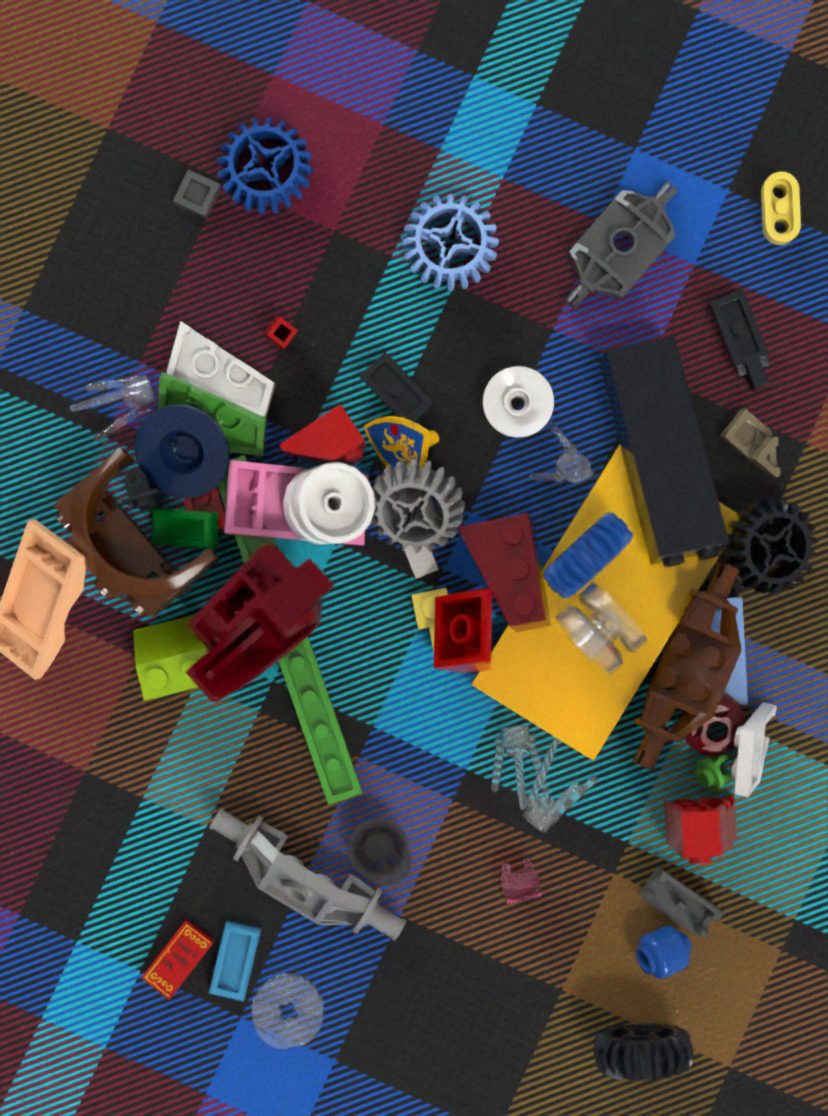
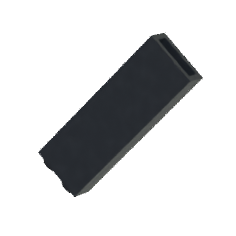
M675 337L606 349L599 360L650 564L663 563V567L667 568L685 563L684 558L697 555L700 561L719 556V550L729 544V539Z

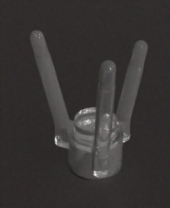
M134 375L126 379L87 384L85 386L87 391L121 387V391L71 405L70 411L76 412L124 398L128 408L135 406V409L95 435L94 440L98 442L137 416L150 412L148 404L156 402L147 375L140 378L138 375Z
M553 421L549 422V428L565 448V453L559 456L557 460V471L531 473L529 479L556 482L566 479L572 483H579L586 478H592L594 472L590 470L591 466L588 459L577 453L576 446L570 443Z
M529 726L500 728L501 737H495L496 755L491 790L493 792L498 791L504 750H506V757L514 756L520 809L525 810L527 803L522 755H528L527 748L542 792L546 797L550 795L545 773L536 749L535 734H529Z
M557 738L552 740L531 792L523 801L528 807L523 815L524 818L544 833L598 781L596 776H592L581 787H579L578 782H574L556 801L545 794L541 798L537 797L558 747L559 740Z

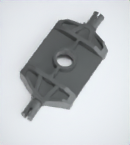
M667 181L659 192L650 198L634 191L622 190L572 247L567 256L578 277L579 285L565 299V302L570 305L577 298L571 308L577 310V307L584 299L592 293L621 301L663 250L673 241L676 236L675 231L664 211L665 205L678 192L677 188L673 186L666 193L672 183ZM625 234L629 236L633 243L632 248L626 252L617 250L613 243L616 235Z

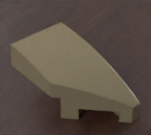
M740 409L721 433L720 437L773 478H778L781 474L780 467H777L776 446H779L778 437L772 436V431L747 409Z

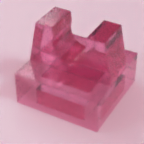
M530 858L523 860L524 871L520 874H513L509 863L502 864L501 879L506 904L541 897L538 873Z

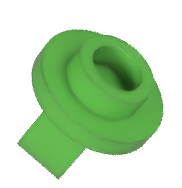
M711 755L709 758L702 757L697 760L695 776L702 787L716 792L723 788L724 782L732 779L731 771H720V765L729 759L728 755Z

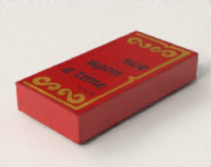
M186 919L141 978L170 1000L215 940L189 919Z

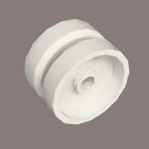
M329 463L309 467L296 474L288 484L283 499L284 517L290 529L304 541L316 545L349 542L362 535L371 523L375 510L374 492L367 478L355 467L343 463Z

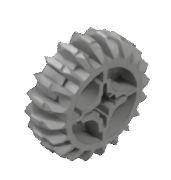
M416 458L410 462L409 467L400 460L396 464L395 469L391 466L385 468L383 474H379L373 483L372 490L374 492L375 510L371 525L379 526L377 530L378 536H389V545L396 541L401 543L402 552L408 546H413L416 554L421 551L422 546H425L430 552L435 549L436 544L443 547L447 543L448 538H453L456 535L457 527L463 521L464 516L462 512L464 511L465 503L461 499V488L454 487V476L443 477L445 472L443 467L437 469V471L432 470L430 460L425 463L424 467L418 465ZM431 495L440 503L442 510L438 509L439 505L432 500ZM393 508L399 512L400 516L397 515Z

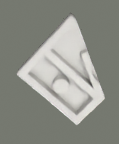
M763 702L743 726H739L736 731L734 746L738 748V758L735 759L731 771V778L736 780L734 794L749 797L760 783L764 759L770 738L764 737L765 725L772 716L775 717L777 705Z

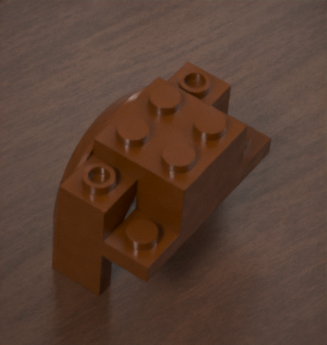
M119 447L53 506L60 513L56 517L57 520L69 533H72V538L66 543L85 556L86 568L96 577L93 581L96 588L106 598L111 596L116 599H128L131 606L141 616L147 613L149 616L155 617L176 598H183L193 589L191 585L221 559L213 550H207L181 570L177 571L106 489L115 477L135 461L126 450ZM104 513L106 517L97 524V515L101 516ZM156 574L160 577V578L151 579V578H152L153 576H155Z

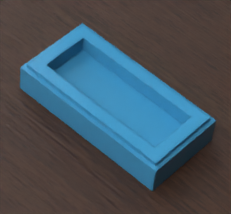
M226 921L209 990L210 994L244 1002L261 928Z

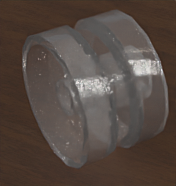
M591 582L578 595L580 604L589 614L588 617L577 607L567 605L554 618L569 635L568 638L590 661L596 663L605 673L611 675L624 663L621 653L612 642L615 641L625 651L635 653L647 641V638L631 617L604 590Z

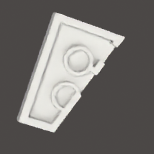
M180 321L166 373L266 418L275 383Z

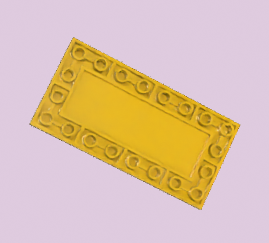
M620 444L547 560L542 573L544 574V570L606 513L613 512L628 525L627 528L633 533L632 540L601 572L571 597L562 598L548 586L549 583L544 579L552 626L515 632L508 624L491 651L490 670L479 671L471 683L475 688L593 761L684 615L685 609L693 598L689 595L690 591H698L719 558L717 556L699 561L696 555L684 558L685 563L667 568L663 567V563L650 564ZM719 502L727 534H732L733 529L727 522L731 520L739 521L738 515Z

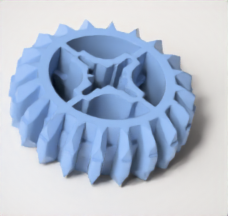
M451 193L447 196L446 204H442L441 198L435 196L433 197L434 208H431L428 203L423 202L421 210L424 216L418 212H412L411 220L416 225H405V232L412 236L403 239V246L411 248V250L405 253V260H417L411 266L413 273H418L422 269L425 270L421 276L423 283L428 282L431 276L435 277V289L440 288L442 280L448 281V291L454 290V281L459 280L462 289L468 288L467 277L469 276L475 283H478L481 277L477 269L488 273L491 266L485 260L494 261L496 259L497 253L489 248L498 246L499 239L490 236L496 232L497 227L495 224L484 225L490 219V213L483 212L478 216L480 203L475 202L471 208L466 207L467 196L461 197L460 204L454 203V195ZM452 217L451 222L445 228L433 227L431 230L427 229L430 224L438 219ZM463 220L469 223L476 231L480 246L473 244L472 239L463 235L461 231ZM456 228V244L449 249L448 255L445 257V241L449 240V237L452 236ZM421 239L429 241V245L435 247L440 252L438 265L431 262L425 255L421 246ZM469 255L475 256L471 262L462 267L448 268L451 261L456 257L464 256L468 258Z

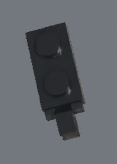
M740 290L709 302V310L737 376L745 375L751 392L766 387L769 382L763 368L769 366L767 359L769 353L744 291Z

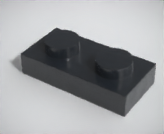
M386 352L359 376L396 417H403L416 422L434 405V402Z

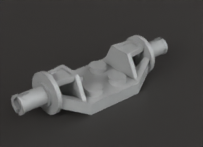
M223 808L219 810L209 828L237 844L235 848L238 850L233 859L238 861L242 856L258 889L317 925H354L352 932L357 934L362 926L369 924L390 937L393 941L397 939L406 920L401 919L379 905L380 901L378 899L382 889L377 887L374 890L352 874L348 876L339 889L335 886L332 879L323 874L316 875L305 868L298 858L292 855L285 856L279 851L287 840L288 835L262 822L264 817L261 815L257 817L254 824L250 822L247 825L224 811Z

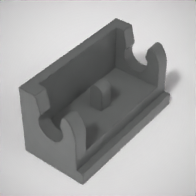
M657 866L638 894L642 899L697 937L699 935L703 938L707 937L709 934L707 929L713 920L718 922L724 914L716 905L660 866Z

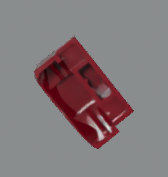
M267 542L250 557L187 624L210 651L194 663L185 673L212 703L221 701L272 667L316 629L321 621V599L335 585L311 558H308L296 568L274 543L270 545Z

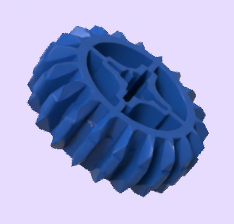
M269 116L265 120V126H260L258 119L254 117L252 119L253 128L247 129L244 123H240L239 129L241 134L239 136L234 132H229L228 134L232 145L227 143L221 144V151L227 156L217 158L218 165L224 168L218 172L220 180L227 181L223 185L225 193L234 192L232 200L235 204L245 199L244 208L246 211H250L256 203L258 213L262 215L266 211V205H271L273 213L277 214L279 212L278 203L283 202L285 207L289 209L292 207L289 198L291 195L298 200H301L303 197L298 187L309 188L310 181L305 176L313 174V166L306 163L313 159L312 153L304 151L308 146L305 138L297 139L299 133L295 127L286 132L287 124L281 120L275 128L273 120ZM271 141L284 147L280 148L278 146L273 149H266L259 142ZM249 148L252 158L243 167L244 171L237 174L240 157ZM257 154H259L262 160L266 161L268 165H271V172L273 178L270 176L268 171H265L263 167H260V161ZM294 157L292 173L288 180L282 184L279 172L287 165L286 161ZM259 182H264L268 184L272 190L258 191L249 188L246 185L249 183L251 185H254Z
M613 512L604 514L544 570L543 578L549 583L548 586L562 598L571 597L583 588L630 543L633 533L627 528L628 525Z

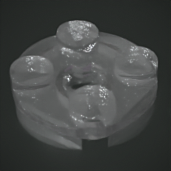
M288 973L277 974L259 988L253 1000L252 1019L255 1024V1030L264 1042L278 1049H289V1047L305 1045L316 1036L321 1027L324 1016V1000L317 987L305 977ZM290 1002L295 1005L294 1011L298 1015L295 1018L289 1016L284 1020L280 1017L282 1010L278 1007L281 1004L287 1005Z

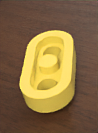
M776 172L767 178L761 188L762 229L764 236L769 242L775 245H785L790 243L801 229L799 184L791 174ZM780 188L784 193V197L777 198L773 194V189ZM775 223H782L786 229L785 233L777 232Z

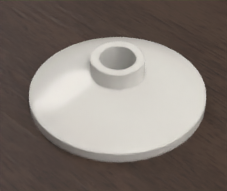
M515 366L498 372L487 384L483 395V410L488 422L498 432L514 438L528 437L540 431L549 421L554 408V395L550 384L540 373L528 367ZM521 398L524 402V407L521 410L513 409L511 406L512 399Z

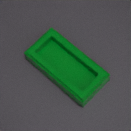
M164 507L153 508V544L209 550L217 549L218 512Z

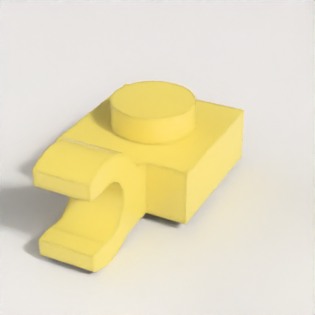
M447 588L412 594L418 630L429 628L433 651L435 597L448 595Z

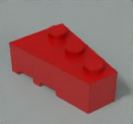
M735 796L664 800L667 844L684 859H689L690 864L711 863V857L723 856L738 839Z

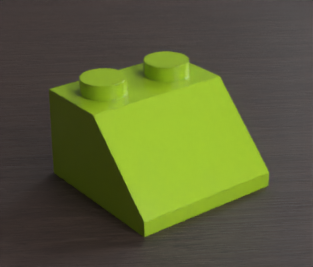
M195 615L133 630L135 665L144 701L198 688L185 672L210 650L187 626Z

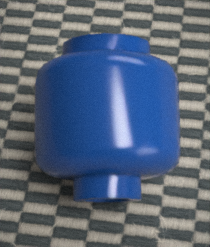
M665 925L641 936L638 948H636V958L645 974H651L657 979H663L687 968L690 962L692 945L684 932H679L675 927Z

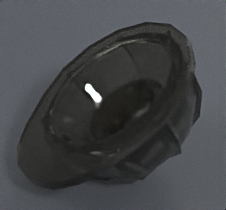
M372 818L362 822L353 831L349 840L348 854L352 865L361 875L379 886H393L407 877L411 869L412 856L406 833L397 823L386 818Z

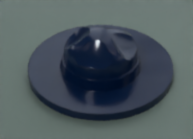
M174 404L155 410L142 422L135 438V456L140 470L154 487L170 496L177 498L203 496L215 489L227 473L230 450L226 436L211 416L195 407Z

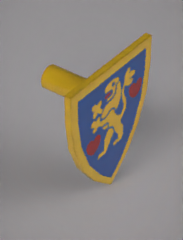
M380 417L363 426L372 447L381 461L387 467L391 466L394 469L400 460L409 467L410 462L415 458L418 465L424 467L427 462L429 447L439 442L437 432L434 430L429 431L403 417Z

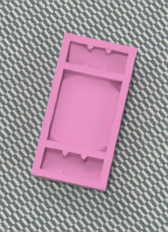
M235 460L229 461L224 534L304 541L290 529L284 517L283 499L288 484L296 474L308 468ZM363 474L369 480V475ZM365 531L362 535L349 542L333 544L364 545Z

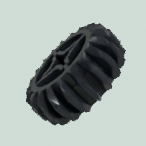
M764 497L760 499V502H748V511L744 509L736 511L739 521L731 520L727 522L733 531L732 534H727L730 541L729 547L721 550L725 555L731 556L725 564L740 570L735 580L742 581V585L746 589H754L755 592L760 594L767 592L780 594L781 589L792 590L793 581L799 583L804 581L803 570H813L808 561L809 558L818 556L816 552L811 551V545L819 542L816 537L810 536L816 527L811 523H806L809 518L806 512L799 511L797 504L787 503L785 499L775 498L772 500V498ZM774 518L772 524H767L763 531H756L762 523ZM763 540H768L769 543H772L771 548L775 549L777 552L772 551V549H769V544ZM778 561H784L777 569L767 573L769 568L773 569Z
M656 1022L652 1024L618 1025L615 1028L609 1027L598 1033L595 1037V1046H593L594 1059L598 1071L608 1077H615L618 1080L645 1081L658 1080L660 1078L670 1079L672 1076H679L683 1072L688 1071L692 1065V1056H694L693 1044H691L688 1031L678 1026L656 1024Z

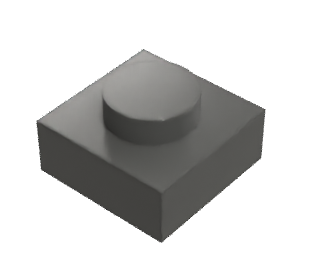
M188 169L173 202L175 205L207 219L222 187L219 183Z

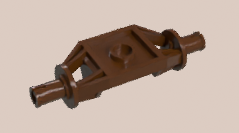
M718 562L707 591H690L689 595L693 598L672 632L648 688L641 719H635L634 723L644 727L643 731L646 733L632 762L654 771L666 741L670 742L672 739L681 743L684 736L714 717L742 651L736 620L738 608L729 604L727 600L737 574L740 572L737 568ZM715 610H721L720 634L710 630ZM676 708L685 711L686 713L670 730L665 727Z

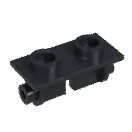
M132 470L126 475L125 485L129 497L121 499L123 504L134 507V509H140V511H146L161 506L159 500L168 498L167 494L159 491L147 480L146 475L142 471Z

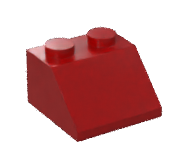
M341 404L279 445L290 459L320 465L343 463L352 466L364 458L363 451L367 449L365 440Z
M485 588L435 597L434 669L460 673L490 670L492 589Z

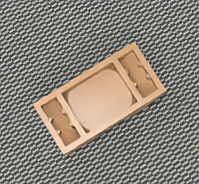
M30 519L27 522L0 601V652L34 680H37L45 674L65 642L64 624L69 610L84 590L86 565L83 554L36 519Z

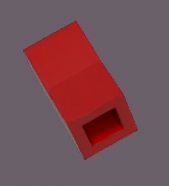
M276 316L263 335L268 341L283 351L298 330L283 318ZM278 327L287 332L282 340L274 335Z

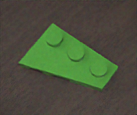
M162 371L159 377L158 409L174 404L188 405L200 409L211 416L221 427L228 441L230 452L263 456L267 418Z

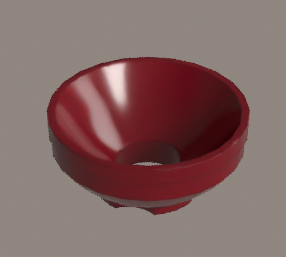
M724 692L714 717L683 738L690 747L701 754L719 755L726 753L735 747L734 738L738 727L746 723L744 712L739 703L732 696ZM682 710L679 720L686 713ZM721 721L727 726L725 734L717 739L708 737L706 734L707 727L712 722Z

